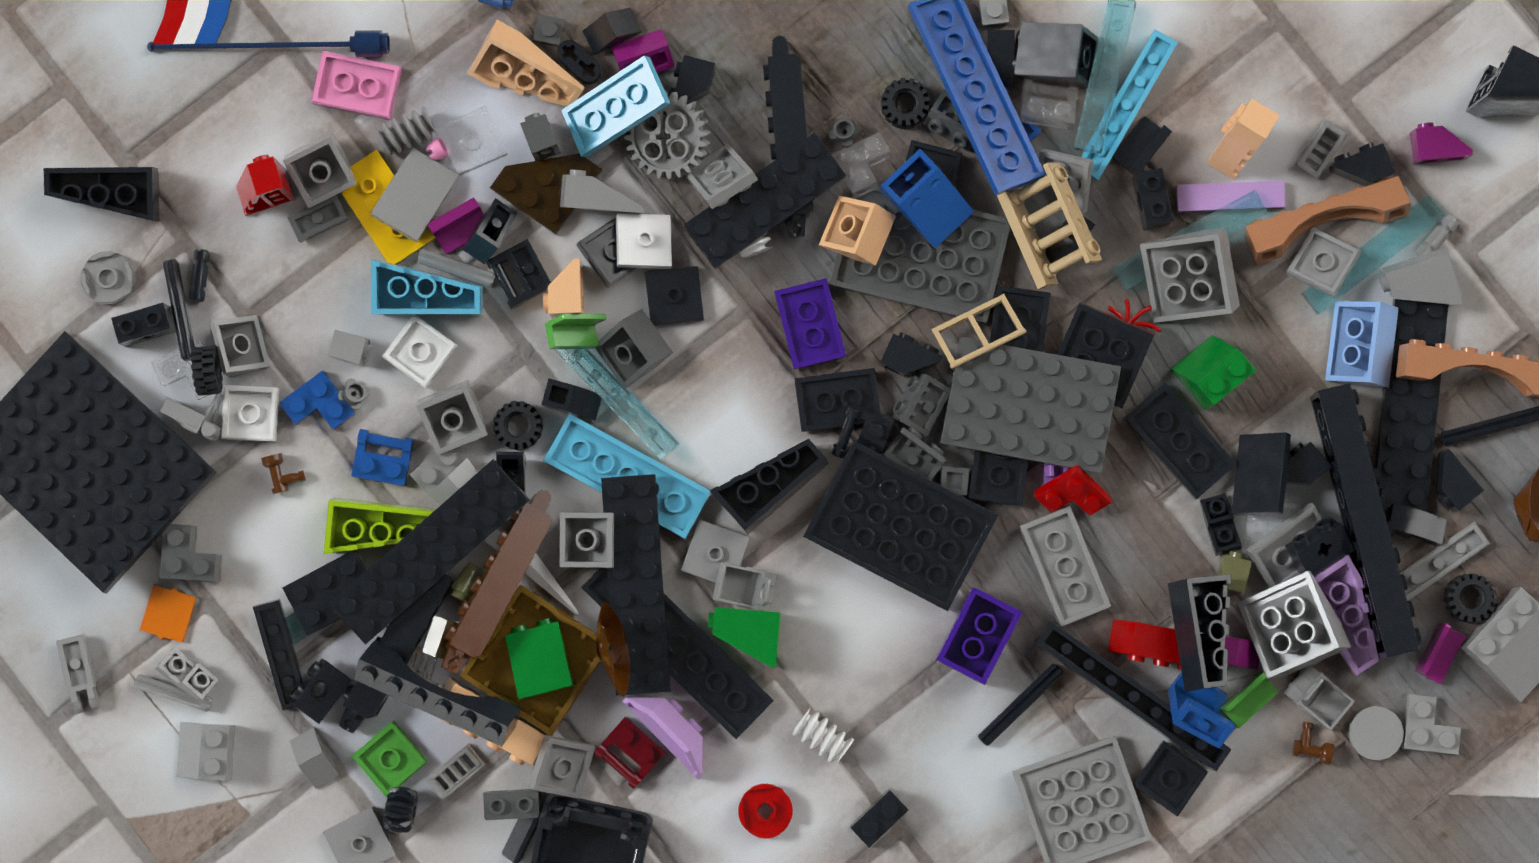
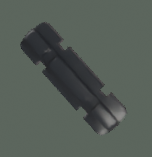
M195 249L193 256L195 264L192 265L190 283L192 289L189 291V299L194 302H203L205 300L203 288L206 287L208 273L206 262H209L210 253L204 249Z

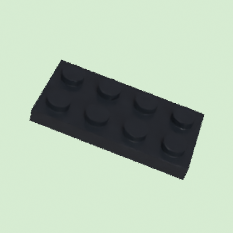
M1166 383L1124 418L1194 500H1197L1237 465Z

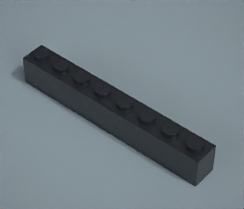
M1049 622L1035 641L1034 645L1210 770L1217 772L1232 750L1224 743L1220 748H1217L1174 725L1171 707L1168 703L1054 622Z

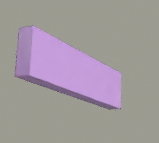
M1284 180L1176 185L1177 213L1285 208Z

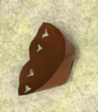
M1538 468L1516 495L1513 504L1524 534L1529 541L1539 543Z
M603 602L597 620L595 651L598 658L602 660L620 696L624 697L628 690L630 678L628 645L625 642L624 631L619 617L608 603ZM608 642H610L612 645V649L609 652Z

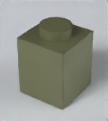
M1230 551L1229 555L1221 556L1217 576L1231 574V584L1227 585L1228 591L1245 593L1252 561L1245 560V554Z

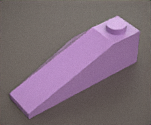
M1347 555L1314 578L1342 623L1351 648L1339 653L1354 675L1357 676L1377 663L1379 659L1373 630L1370 629L1367 614L1369 612L1368 606L1364 600L1363 581L1350 557Z

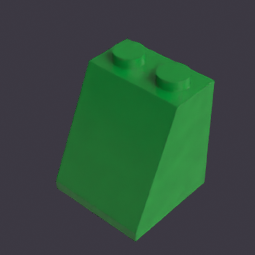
M1211 335L1174 365L1171 371L1199 405L1206 410L1214 406L1256 372V369L1239 349Z
M715 607L714 612H709L708 629H713L712 634L767 666L776 668L780 624L779 612Z
M553 618L537 621L538 627L527 629L526 625L510 628L511 634L505 635L519 699L576 684L561 624L559 621L553 622Z

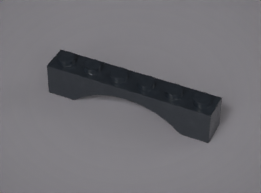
M374 641L358 660L354 680L501 747L516 728L521 710L520 707L498 697L467 696L440 688L416 674L402 660L398 652Z

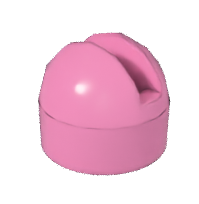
M440 137L432 140L427 145L426 152H433L429 158L434 161H439L449 156L448 149Z

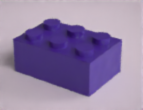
M972 587L934 660L985 685L1022 612Z

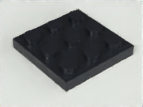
M1079 302L1057 355L1121 366L1114 406L1123 409L1155 333Z

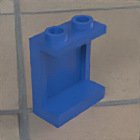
M1181 671L1168 688L1173 724L1220 748L1235 729L1234 723L1222 717L1220 712L1221 706L1228 699L1227 693L1219 688L1185 692Z

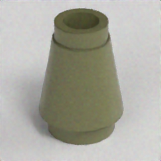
M468 563L450 586L451 592L449 596L461 603L465 600L469 602L474 593L470 589L478 576L481 577L483 569L475 564Z

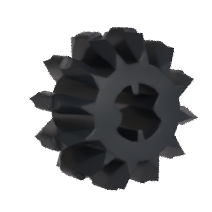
M401 786L391 788L385 803L383 817L385 829L396 833H407L412 829L418 803L416 790Z

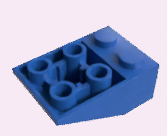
M921 149L912 155L880 186L879 191L934 248L938 247L974 213L973 209L947 177Z

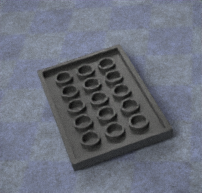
M855 181L851 198L875 203L896 215L877 264L872 265L859 262L837 253L830 286L954 317L993 299L1010 230L1007 218L973 210L974 213L938 247L934 248L879 191V186ZM990 309L974 316L976 322L986 324Z
M961 337L957 359L982 348L981 341ZM1000 345L955 367L940 443L1067 468H1073L1078 464L1084 471L1101 474L1121 366Z

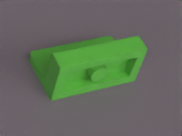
M562 314L546 322L545 328L549 349H594L598 347L595 325L605 321L606 314Z
M1258 672L1220 708L1238 729L1278 693L1277 689L1267 680L1264 672Z

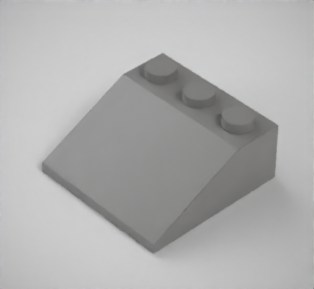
M1226 227L1202 230L1140 244L1154 323L1231 314L1240 306Z
M1311 571L1304 572L1238 602L1267 679H1280L1351 648L1341 621Z
M1515 587L1500 601L1494 611L1490 612L1489 617L1484 619L1461 644L1460 649L1519 703L1539 683V603L1522 587Z

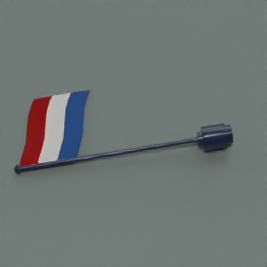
M167 0L163 20L154 41L147 44V49L150 52H153L154 49L350 47V51L355 52L356 57H383V54H389L390 52L389 33H382V30H356L354 36H350V41L217 43L228 18L231 0Z

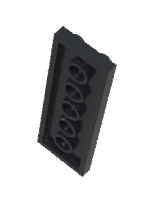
M815 132L756 173L755 176L758 180L752 183L749 189L738 192L722 206H717L713 209L709 206L683 225L715 270L846 178L845 172Z

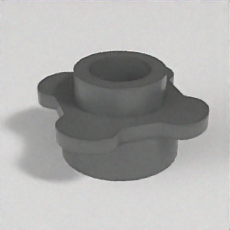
M841 117L834 124L833 129L829 131V137L831 140L839 141L843 147L847 148L852 145V140L856 135L860 134L861 129L859 125H854L847 118Z
M350 378L345 382V388L339 391L337 396L340 401L348 403L351 409L358 410L362 406L361 402L363 399L369 396V390L362 383Z

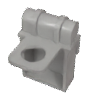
M222 394L215 395L205 416L167 397L160 412L175 419L176 422L181 424L182 428L196 435L199 434L212 441L221 438V428L212 423L214 421L212 419L223 400Z
M721 562L712 599L756 611L759 609L769 612L770 604L773 601L771 600L773 590L776 587L777 574L748 566L741 567Z
M1311 665L1301 669L1298 676L1292 683H1289L1288 688L1284 692L1289 699L1294 701L1293 704L1305 714L1308 713L1330 731L1355 702L1326 678L1324 673L1318 672Z

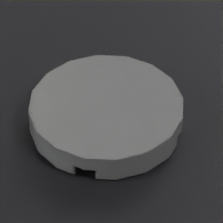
M112 251L99 252L91 256L81 271V286L85 294L93 301L103 305H116L126 300L132 293L136 283L135 271L131 262L124 256Z
M1370 706L1362 708L1349 723L1348 738L1350 745L1358 754L1366 759L1379 761L1389 758L1398 751L1403 742L1404 731L1401 721L1394 712L1385 707Z

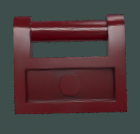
M624 717L594 751L593 755L598 759L601 757L629 782L628 785L634 790L666 752L630 720ZM613 743L641 767L637 774L608 750Z

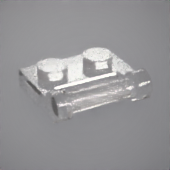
M1024 79L1020 121L1022 123L1073 131L1078 87L1069 86V88L1033 83L1031 79ZM1031 93L1067 99V102L1033 97Z

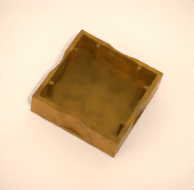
M519 584L481 656L470 660L460 674V677L487 695L498 697L520 707L519 716L552 736L602 661L598 658L595 651L597 633ZM553 618V622L559 621L561 624L576 684L519 699L505 635L511 634L510 628L526 625L527 629L538 627L537 621ZM608 642V650H609L610 647L612 646L610 642Z

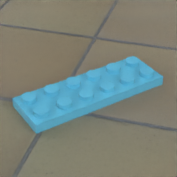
M570 413L543 460L601 493V478L655 474L659 525L684 539L688 536L711 494L705 487Z

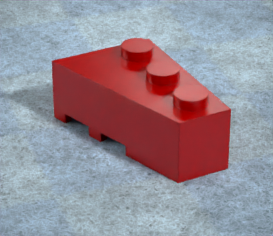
M261 155L254 158L253 163L246 165L236 185L245 216L296 200L287 169L273 156Z
M1113 619L1108 646L1109 652L1129 655L1128 660L1143 663L1145 658L1153 659V665L1169 667V663L1178 664L1177 669L1181 670L1175 629Z

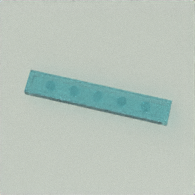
M1108 0L1074 144V149L1077 151L1102 153L1137 4L1135 0Z
M1253 190L1169 237L1225 227L1227 235L1263 217L1268 212L1256 190ZM1141 252L1112 267L1125 291L1146 280Z
M1426 196L1409 210L1408 216L1395 220L1359 248L1361 254L1335 298L1311 286L1302 292L1301 295L1318 315L1445 217V215L1430 196Z
M554 349L661 460L680 444L589 349Z

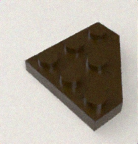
M580 153L508 165L503 168L490 186V189L556 235L575 209L560 207L562 175H570V170L586 171V176L597 178L602 172V168L586 157H582Z

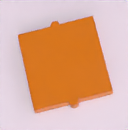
M153 585L140 631L157 635L159 639L168 638L183 643L197 597L181 593L177 588L171 590Z

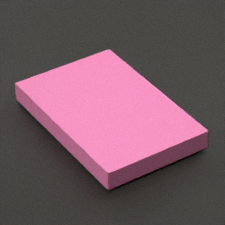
M322 51L311 103L391 120L402 68L400 66Z

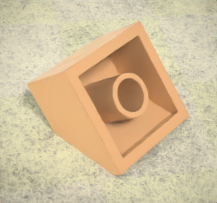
M838 196L819 245L856 261L876 265L896 215L875 203Z
M574 258L549 284L548 293L543 294V308L552 319L562 314H584L583 264L580 258Z

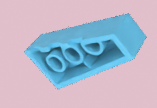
M376 259L371 260V314L483 313V286Z

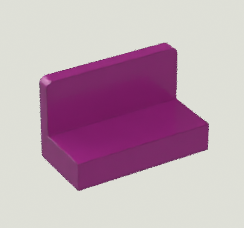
M661 29L612 46L620 71L643 56L650 57L657 73L675 67L668 43Z
M473 197L427 225L444 253L449 254L465 245L484 213Z
M1447 623L1438 624L1415 669V672L1437 684L1442 683L1465 638L1461 633L1451 629V626Z

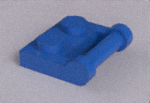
M360 429L351 476L406 486L414 438L405 437V439L372 434L369 433V430ZM367 444L400 449L402 450V457L366 452Z

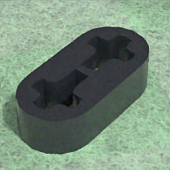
M566 40L559 45L557 49L559 60L580 81L585 84H593L601 77L600 65L578 43ZM575 48L574 54L578 60L575 61L571 57L565 59L564 49L571 50ZM581 63H584L588 68L593 65L595 75L593 77L591 75L584 77L585 72L580 66Z

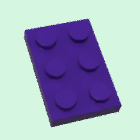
M827 278L774 291L794 370L846 357Z

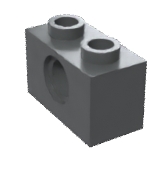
M534 113L524 118L525 122L520 123L535 161L544 160L561 153L546 114Z

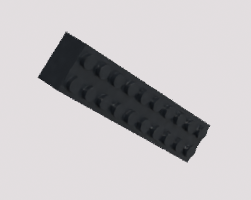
M1350 383L1319 390L1310 396L1325 458L1332 466L1329 469L1343 527L1355 549L1350 554L1352 562L1363 581L1364 588L1362 590L1369 610L1367 614L1370 629L1373 630L1378 658H1387L1420 650L1418 644L1422 643L1419 629L1417 627L1414 628L1411 618L1415 616L1412 602L1407 601L1405 590L1408 589L1407 581L1404 574L1400 575L1398 564L1401 563L1400 554L1397 547L1393 548L1391 537L1394 536L1393 527L1390 521H1386L1384 511L1387 510L1386 501L1383 494L1379 495L1377 484L1380 483L1379 474L1376 468H1372L1370 460L1373 457L1372 447L1369 441H1365L1363 431H1366L1363 415L1358 414L1356 407L1359 404L1358 393L1356 389H1352Z

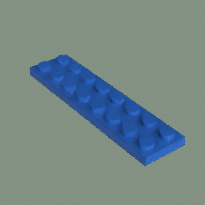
M916 0L910 2L908 5L909 12L995 196L1045 177L1046 174L964 0Z

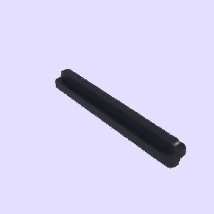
M176 259L165 260L163 268L180 356L183 361H190L192 356L191 350L195 347L179 262Z
M1539 406L1444 431L1441 433L1442 442L1447 446L1539 421Z
M1051 664L978 735L979 740L984 745L989 746L1063 675L1062 670L1056 664Z

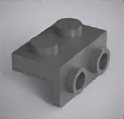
M911 427L908 430L902 428L883 455L932 480L947 460L943 457L945 452L933 443L928 446L921 441L923 436Z

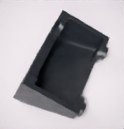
M1513 45L1508 51L1509 54L1505 62H1501L1498 68L1492 65L1486 67L1467 106L1466 112L1475 117L1538 116L1539 57Z
M557 794L548 795L539 817L531 863H644L653 819L649 814L637 810L582 798L578 799Z

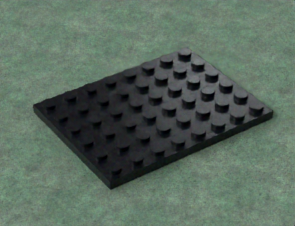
M65 331L0 401V495L105 594L112 589L217 473L213 467Z

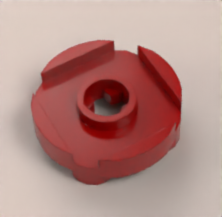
M761 783L751 787L744 793L739 803L738 815L742 826L749 833L758 838L767 839L780 835L788 827L792 819L793 807L789 796L782 788L770 783ZM762 803H767L768 807H773L774 812L769 813V818L764 819L763 814H758L757 809L762 808Z

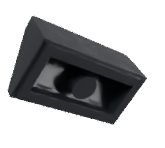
M539 817L517 819L502 851L503 856L513 863L521 862L538 827Z

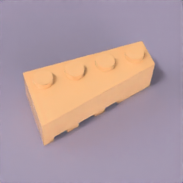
M1252 98L1247 104L1241 103L1222 127L1221 132L1224 135L1207 161V164L1234 180L1239 171L1245 166V162L1250 160L1254 152L1264 142L1280 115Z
M450 676L443 686V689L454 693L482 697L470 688L465 689L459 686L458 681ZM518 717L516 728L502 747L490 741H487L486 745L497 752H500L501 749L511 753L509 758L522 766L525 762L533 765L539 754L544 735L547 734ZM464 729L462 730L467 735L477 739V735Z

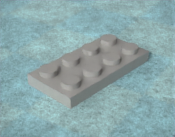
M1070 506L1019 526L1060 627L1111 607Z

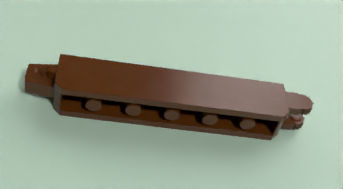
M548 490L538 491L529 503L524 504L508 519L512 523L508 531L503 529L496 541L499 547L495 555L493 553L489 554L483 565L486 568L483 577L478 576L470 591L474 592L470 601L465 600L457 615L461 616L457 625L452 624L444 637L448 640L444 647L447 649L441 665V668L456 675L467 660L469 661L481 656L552 524L550 515L545 513L552 499V495H550Z

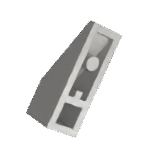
M570 170V175H562L560 207L644 213V207L598 179L586 176V171Z

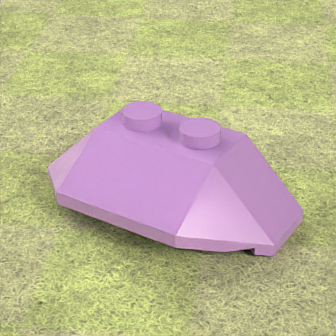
M626 697L622 702L699 780L703 775V736L700 734L703 730L702 727L692 717L687 720L681 714L684 709L673 698L668 701L666 698Z

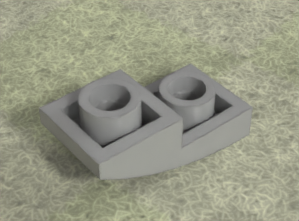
M176 647L171 649L155 668L174 685L200 701L218 682V679L199 662L194 664Z

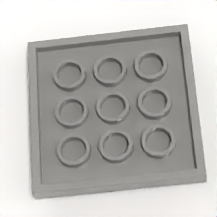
M1115 735L1012 771L1044 863H1086L1152 840Z

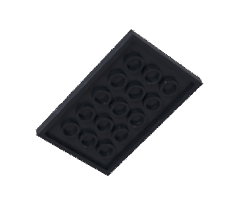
M853 440L803 537L948 611L998 515Z

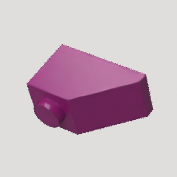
M1433 122L1421 123L1410 132L1413 165L1464 160L1473 155L1472 149L1444 126H1434Z
M1225 637V649L1228 650L1227 665L1258 670L1259 656L1253 641Z

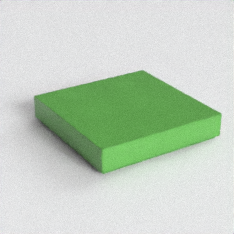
M394 720L352 755V758L386 798L392 787H400L429 762Z

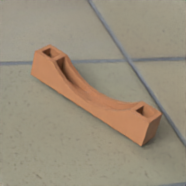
M1399 176L1383 178L1375 184L1366 187L1358 186L1342 195L1334 194L1323 201L1307 203L1299 209L1290 212H1279L1274 217L1266 220H1255L1245 226V241L1255 264L1259 265L1281 258L1287 248L1300 235L1312 227L1338 219L1353 218L1384 224L1408 216L1411 202Z
M1416 339L1409 340L1407 344L1399 345L1396 378L1425 381L1452 368L1476 367L1503 377L1514 385L1523 396L1539 398V359L1538 362L1529 361V356L1512 355V358L1503 357V352L1487 351V354L1477 353L1478 349L1471 347H1461V351L1453 350L1452 345L1436 343L1435 347L1426 346V341Z

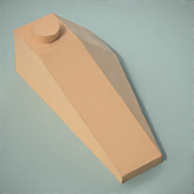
M498 19L467 72L468 75L490 87L500 89V86L510 88L520 95H524V93L539 96L543 101L565 107L575 102L584 90L583 85L521 32Z

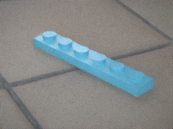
M1156 29L1153 31L1081 156L1094 160L1091 178L1097 182L1178 43Z

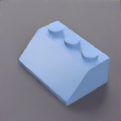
M1335 301L1325 381L1343 384L1350 383L1351 385L1389 388L1399 308L1383 302Z

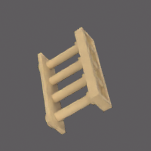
M1060 163L1044 164L1043 167L1047 176L1020 191L1016 188L997 195L1037 289L1051 288L1059 284L1056 273L1082 259L1086 263L1102 261L1100 247L1097 241L1092 238L1067 181L1068 174ZM1052 185L1058 200L1029 215L1024 205L1025 200ZM1063 210L1068 225L1040 239L1036 233L1035 224ZM1073 234L1079 249L1050 263L1045 253L1046 248Z

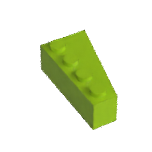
M332 498L328 501L323 554L397 544L435 511L436 508Z

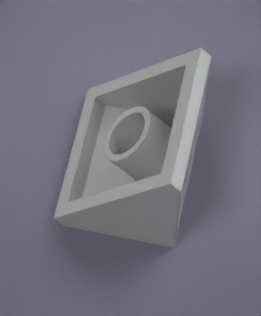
M257 315L213 320L210 322L224 375L231 378L270 367Z

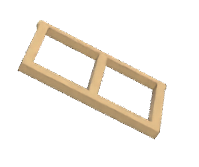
M1004 294L931 329L952 369L1026 333V329L1021 325ZM1002 303L1017 330L989 344L974 316ZM969 320L983 347L954 360L940 333Z

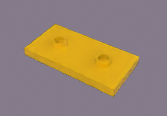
M377 149L350 166L357 184L341 193L388 263L398 265L436 240L428 226L416 243L370 216L373 208L394 177V174Z

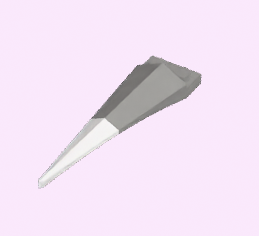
M457 447L439 455L434 451L410 476L432 499L441 505L478 471L469 458ZM507 519L484 541L497 551L499 545L496 544L499 535L503 529L508 531L512 522ZM536 553L525 574L570 611L578 614V610Z

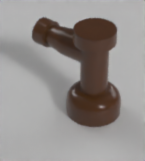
M282 453L261 458L262 465L270 470L274 486L271 489L273 494L289 491L287 485L298 481H306L303 470L298 471V473L282 475L280 465L284 461Z
M1303 722L1300 740H1294L1292 756L1298 757L1301 754L1318 757L1321 763L1330 765L1334 744L1324 743L1321 747L1311 745L1314 723Z

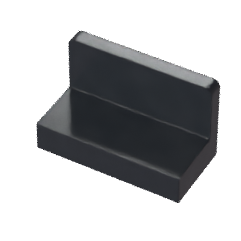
M1144 116L1115 151L1112 159L1132 175H1135V173L1141 172L1173 131L1165 125L1160 128Z

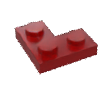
M1078 464L1035 490V498L1051 513L1071 501H1074L1089 516L1111 504V496L1082 470Z

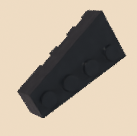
M43 168L44 195L160 222L158 168Z
M807 439L778 454L769 461L763 462L746 473L738 475L723 485L709 491L747 534H750L825 468L829 462L811 440Z
M1231 574L1187 578L1168 583L1185 692L1227 686L1228 650L1225 649V637L1229 635V625L1226 624V609L1230 608V597H1227V585L1231 584Z

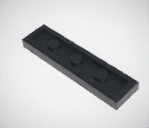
M277 599L254 605V614L282 711L295 708L289 703L292 698L290 693L298 683L302 684L304 680L281 600Z

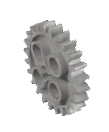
M665 91L670 104L652 115L657 120V128L651 127L649 118L630 129L631 134L625 136L624 139L632 142L626 149L635 151L631 158L632 160L638 158L641 160L638 166L639 169L647 165L648 175L657 170V178H662L666 172L667 178L672 179L675 173L678 177H682L685 174L684 170L690 173L694 170L693 165L698 166L702 163L698 156L703 157L707 155V152L702 147L710 145V142L705 140L704 136L711 132L703 130V126L708 123V120H700L699 117L704 112L703 110L697 112L693 110L696 106L695 101L686 104V95L678 100L677 92H672L668 96L667 91ZM676 114L683 119L682 128L675 124ZM664 132L670 134L671 138L669 139V137L664 136ZM678 141L682 142L685 146L684 154L677 150ZM653 143L659 146V155L653 153L651 148Z

